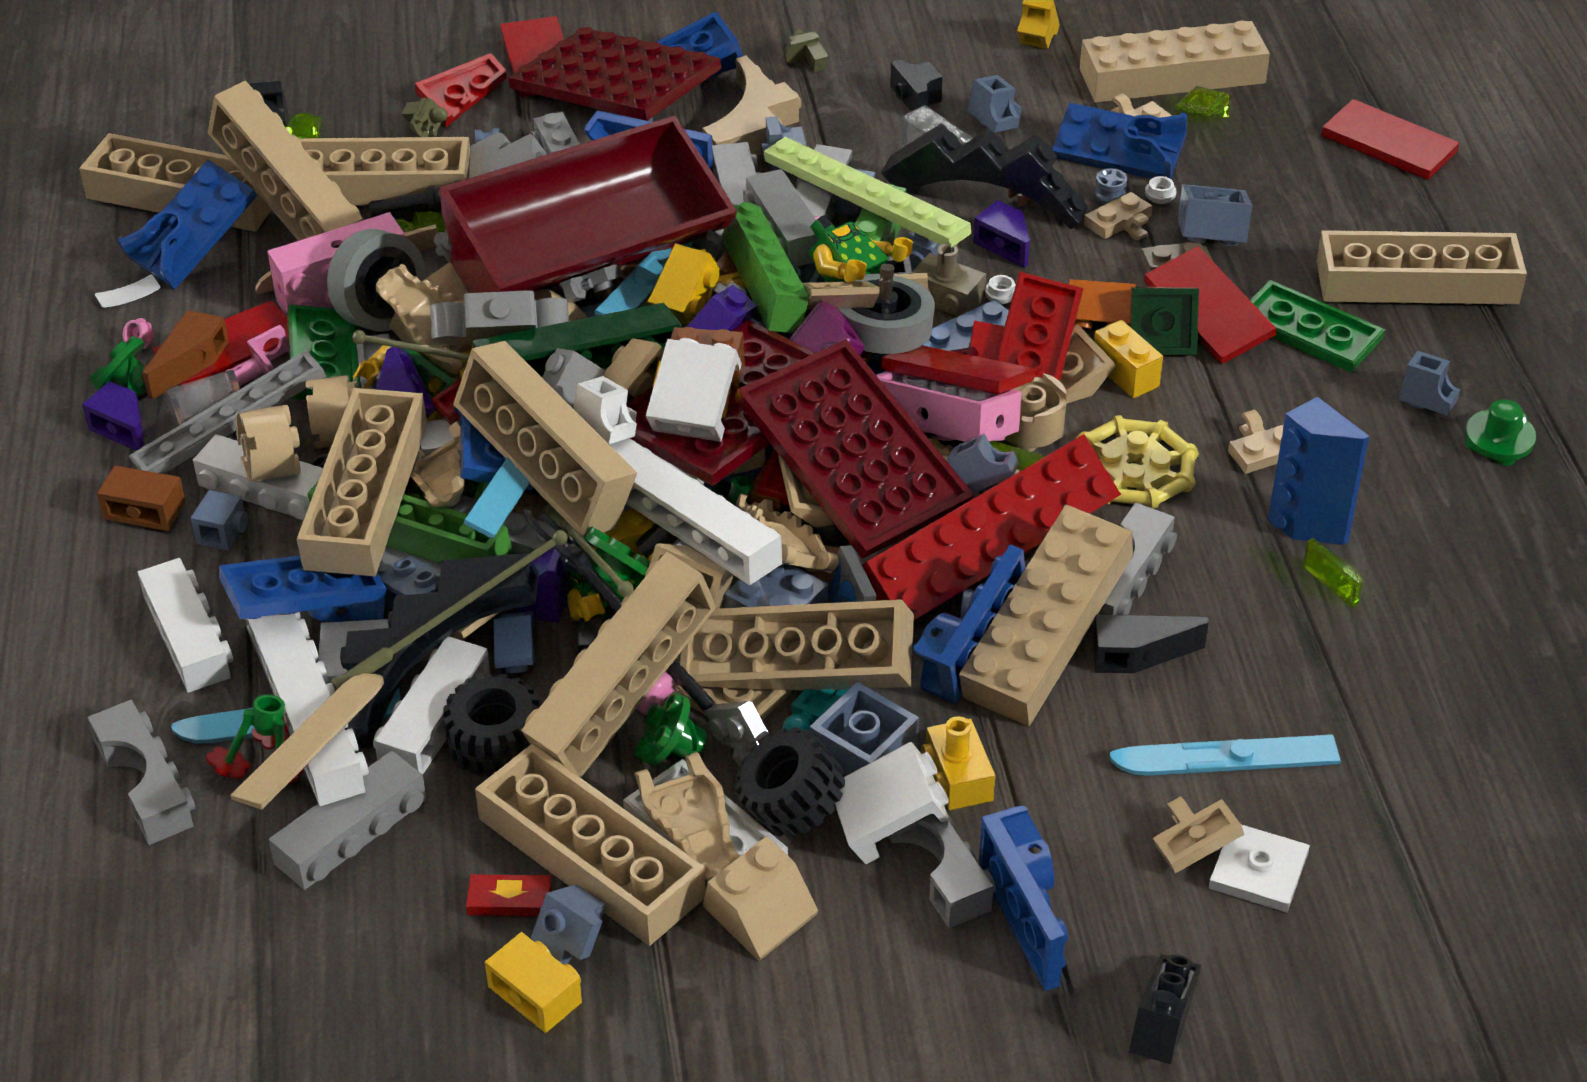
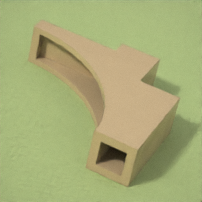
M745 55L736 58V83L744 94L742 99L729 114L717 122L703 127L702 131L712 135V145L748 142L750 153L757 156L761 154V143L766 142L765 117L778 116V120L783 126L799 122L801 99L798 93L793 91L785 82L775 85L772 80H769L762 73L760 67L755 65Z

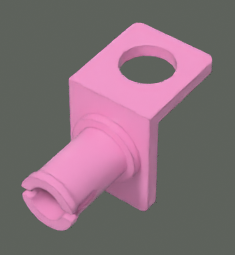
M281 325L248 340L251 359L226 370V375L236 390L244 384L272 371L274 368L270 361L289 351L288 340ZM271 338L279 339L278 346L274 350L269 352L263 351L266 341Z

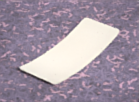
M151 274L125 287L95 293V296L102 307H113L143 298L159 290L160 285Z

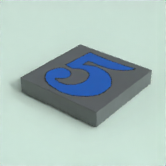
M840 546L837 554L839 563L832 571L828 582V603L875 601L877 595L855 549L852 546Z

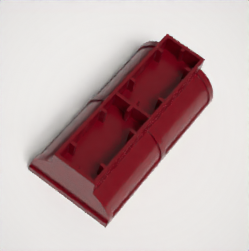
M675 115L439 187L438 191L441 198L446 231L452 245L450 262L468 293L535 292L540 289H549L563 281L586 275L604 267L616 264L619 266L646 257L651 252L673 248L675 243L683 245L704 238L707 231H719L727 228L737 215L736 208Z

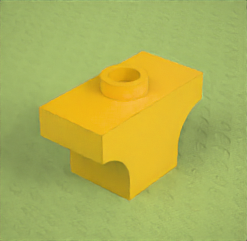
M1023 0L1022 16L1017 29L1020 44L1048 50L1053 35H1057L1060 26L1054 0Z

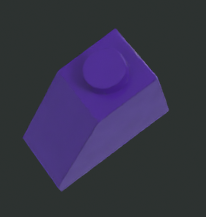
M997 200L974 218L973 243L1025 268L1028 265L1030 239L1023 212Z
M732 285L714 295L687 327L732 331L746 320H751L758 305L748 298L744 292Z
M393 346L387 349L375 390L423 393L426 417L435 412L436 408L408 351Z
M109 381L82 404L90 431L135 451L145 446L142 417L136 392Z
M552 547L533 560L539 572L536 605L515 609L516 612L534 611L535 620L559 623L567 601V583L561 555Z

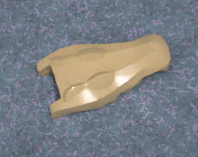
M403 264L388 270L383 277L379 278L376 284V291L393 307L410 331L417 345L464 353L473 345L432 346L430 306L441 302L464 303V300H459L452 292L444 293L439 285L435 286L428 280L420 281L416 276L410 274ZM424 353L434 364L456 375L463 369V364L459 359Z
M456 421L449 426L454 439L428 456H425L419 448L410 475L412 481L425 493L426 496L424 497L432 507L441 508L456 505L465 490L464 479L461 478L460 421Z
M739 495L736 507L749 513L753 518L781 535L782 564L799 566L806 571L812 572L819 570L833 571L838 566V556L825 550L820 534H813L811 525L801 526L800 517L797 515L792 516L791 512L784 511L782 514L778 511L773 512V501L770 499H764L761 503L754 502L748 505L746 502L747 495Z
M698 752L685 756L689 775L654 786L647 769L635 772L643 808L649 818L670 836L683 852L705 867L706 880H711L739 858L738 851L736 852L730 838V826L725 809L723 788L706 768Z

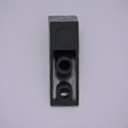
M1096 615L1093 637L1095 673L1133 674L1203 649L1206 645L1209 619L1208 617Z
M1160 955L1138 1007L1129 1053L1171 1064L1201 970L1200 964L1193 963L1182 955Z

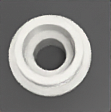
M1154 177L1145 187V196L1156 204L1170 202L1176 197L1174 182L1168 177Z
M1006 275L994 276L985 287V295L990 301L995 299L1000 304L1009 303L1012 300L1015 282Z

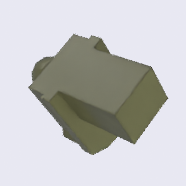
M796 30L793 36L789 37L790 42L784 50L786 61L792 64L806 60L813 72L826 70L829 56L819 42V36L815 31L805 33L803 30Z
M421 98L418 102L406 103L401 115L410 123L416 137H436L441 122L447 119L448 113L446 109L439 107L432 98Z

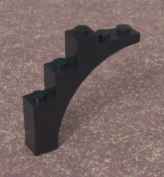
M941 123L892 154L881 172L890 184L906 188V193L920 186L940 181L955 180L985 182L1011 189L1033 199L1054 213L1070 229L1081 223L1088 207L1082 196L1076 193L1064 180L1062 174L1052 167L1057 155L1053 152L1051 146L1044 142L1038 134L1009 150L1003 140L988 128L962 145L956 135Z
M529 553L442 560L440 576H436L435 579L436 592L395 596L393 611H390L388 614L389 628L347 632L346 645L341 648L340 652L343 669L349 671L383 647H392ZM533 561L393 654V659L372 673L381 675L384 684L379 692L352 718L347 728L353 729L360 748L373 747L374 736L381 726L382 719L393 695L407 674L431 649L454 632L481 618L507 609L536 605L539 572Z

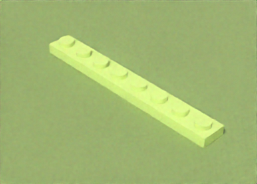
M784 137L764 151L765 162L940 245L951 243L952 248L953 245L958 244L971 234L970 222L792 139Z

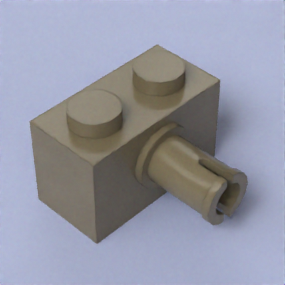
M943 243L937 248L938 256L929 253L912 273H927L928 291L934 298V308L958 317L977 308L985 299L986 273L957 263L958 247L953 245L951 253V243Z

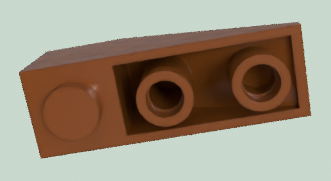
M190 310L186 311L181 320L174 325L173 331L165 342L161 343L153 359L143 369L142 381L145 383L149 399L160 396L217 361L229 343L224 317Z

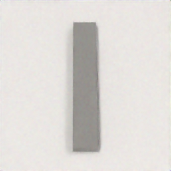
M305 350L129 455V458L138 470L165 474L198 454L215 434L226 437L236 431V415L238 413L278 406L308 388L306 387L307 380L326 377L325 372L309 352Z

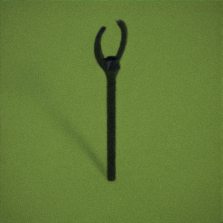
M524 510L527 521L546 542L551 540L552 537L534 520L531 510ZM541 513L538 516L555 531L562 530L559 525L545 514ZM569 536L566 548H563L561 545H555L553 548L560 553L564 569L584 578L616 614L621 608L623 600L599 576V573L590 562L589 555L580 546L574 544ZM675 659L666 671L673 676L674 680L680 684L703 712L716 704L709 694L695 682L696 680L688 674V671L680 665L679 661Z

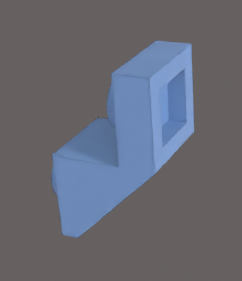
M534 611L496 615L494 618L495 669L505 668V673H520L528 670L527 665L534 664L536 660L533 628L535 626Z

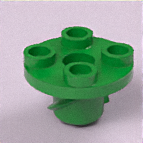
M132 336L126 343L121 341L109 354L113 360L106 367L100 366L89 378L93 387L98 391L111 381L122 387L130 388L136 392L137 397L144 395L147 392L145 383L142 381V372L145 366L136 358L143 350L145 342L135 336Z
M1501 399L1493 402L1490 409L1474 414L1466 425V447L1487 458L1494 459L1503 466L1513 465L1516 460L1530 454L1535 446L1536 431L1527 420V415L1523 414L1521 406L1512 400Z
M594 527L590 528L584 540L597 548L595 550L596 553L623 581L631 577L632 570L645 577L651 561L638 553L632 558L634 552L631 551V548L613 537L609 541L610 537ZM591 558L593 568L606 581V584L616 592L618 586Z
M674 691L662 705L654 703L645 717V723L648 725L647 730L639 740L634 751V755L650 766H656L670 753L685 760V756L698 752L700 755L705 746L707 735L703 728L693 724L689 718L690 700L688 697Z

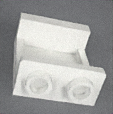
M681 338L680 340L667 339L646 412V418L652 430L721 442L725 430L721 421L734 370L740 371L742 365L737 350L723 343H716L712 346L699 344L690 338Z
M912 742L844 777L845 787L840 789L843 795L840 801L835 802V806L848 845L865 864L879 858L875 843L929 814H934L941 823L949 819L944 807L945 804L949 803L948 797L938 781L935 782L933 777L934 774L938 773L935 763L928 752L921 754Z

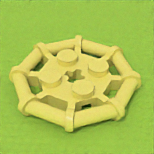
M1121 415L1113 416L1111 421L1089 432H1081L1077 436V438L1083 434L1086 436L1121 493L1120 496L1107 504L1112 502L1135 504L1136 502L1156 509L1160 503L1181 492L1191 491L1196 484L1194 467L1195 459L1199 454L1197 447L1192 443H1187L1171 430L1166 421L1150 422L1124 419ZM1114 434L1116 436V439L1106 444L1100 442ZM1160 441L1166 442L1174 451H1168L1160 444ZM1181 464L1179 473L1170 470V466ZM1127 487L1136 488V490H1129Z

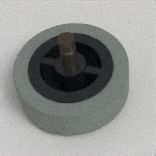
M379 229L362 230L348 237L336 250L327 276L328 294L336 312L347 322L379 332L392 330L389 325L395 310L378 294L376 284L379 278L383 277L388 270L399 267L401 264L405 265L408 272L416 276L420 281L426 279L425 262L416 245L404 236Z
M882 264L880 274H867L863 280H855L868 281L879 287V296L873 308L853 307L839 309L864 344L863 351L879 354L904 353L914 350L928 341L932 333L935 302L933 296L926 288L910 279L895 276L894 266L891 264Z

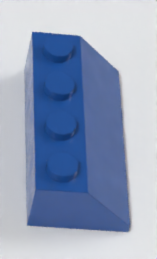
M1319 397L1285 414L1268 520L1294 540L1344 545L1349 542L1369 435Z

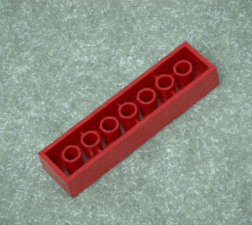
M1083 434L862 564L877 595L875 601L903 600L914 614V621L990 575L994 560L999 555L1003 556L1010 544L1023 549L1024 553L1041 544L1065 505L1090 514L1120 496L1121 493Z

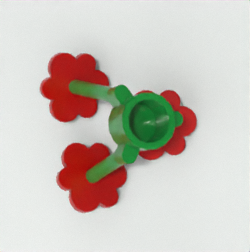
M267 694L257 697L254 700L253 709L244 710L242 724L230 749L225 750L222 747H215L213 752H209L206 755V762L213 766L214 770L221 776L242 779L246 771H248L250 764L243 760V755L239 749L250 725L254 727L252 730L253 738L258 742H262L263 748L267 750L275 747L277 750L291 736L283 718L285 710L284 701L275 695ZM304 768L287 785L300 779L299 775L304 773Z

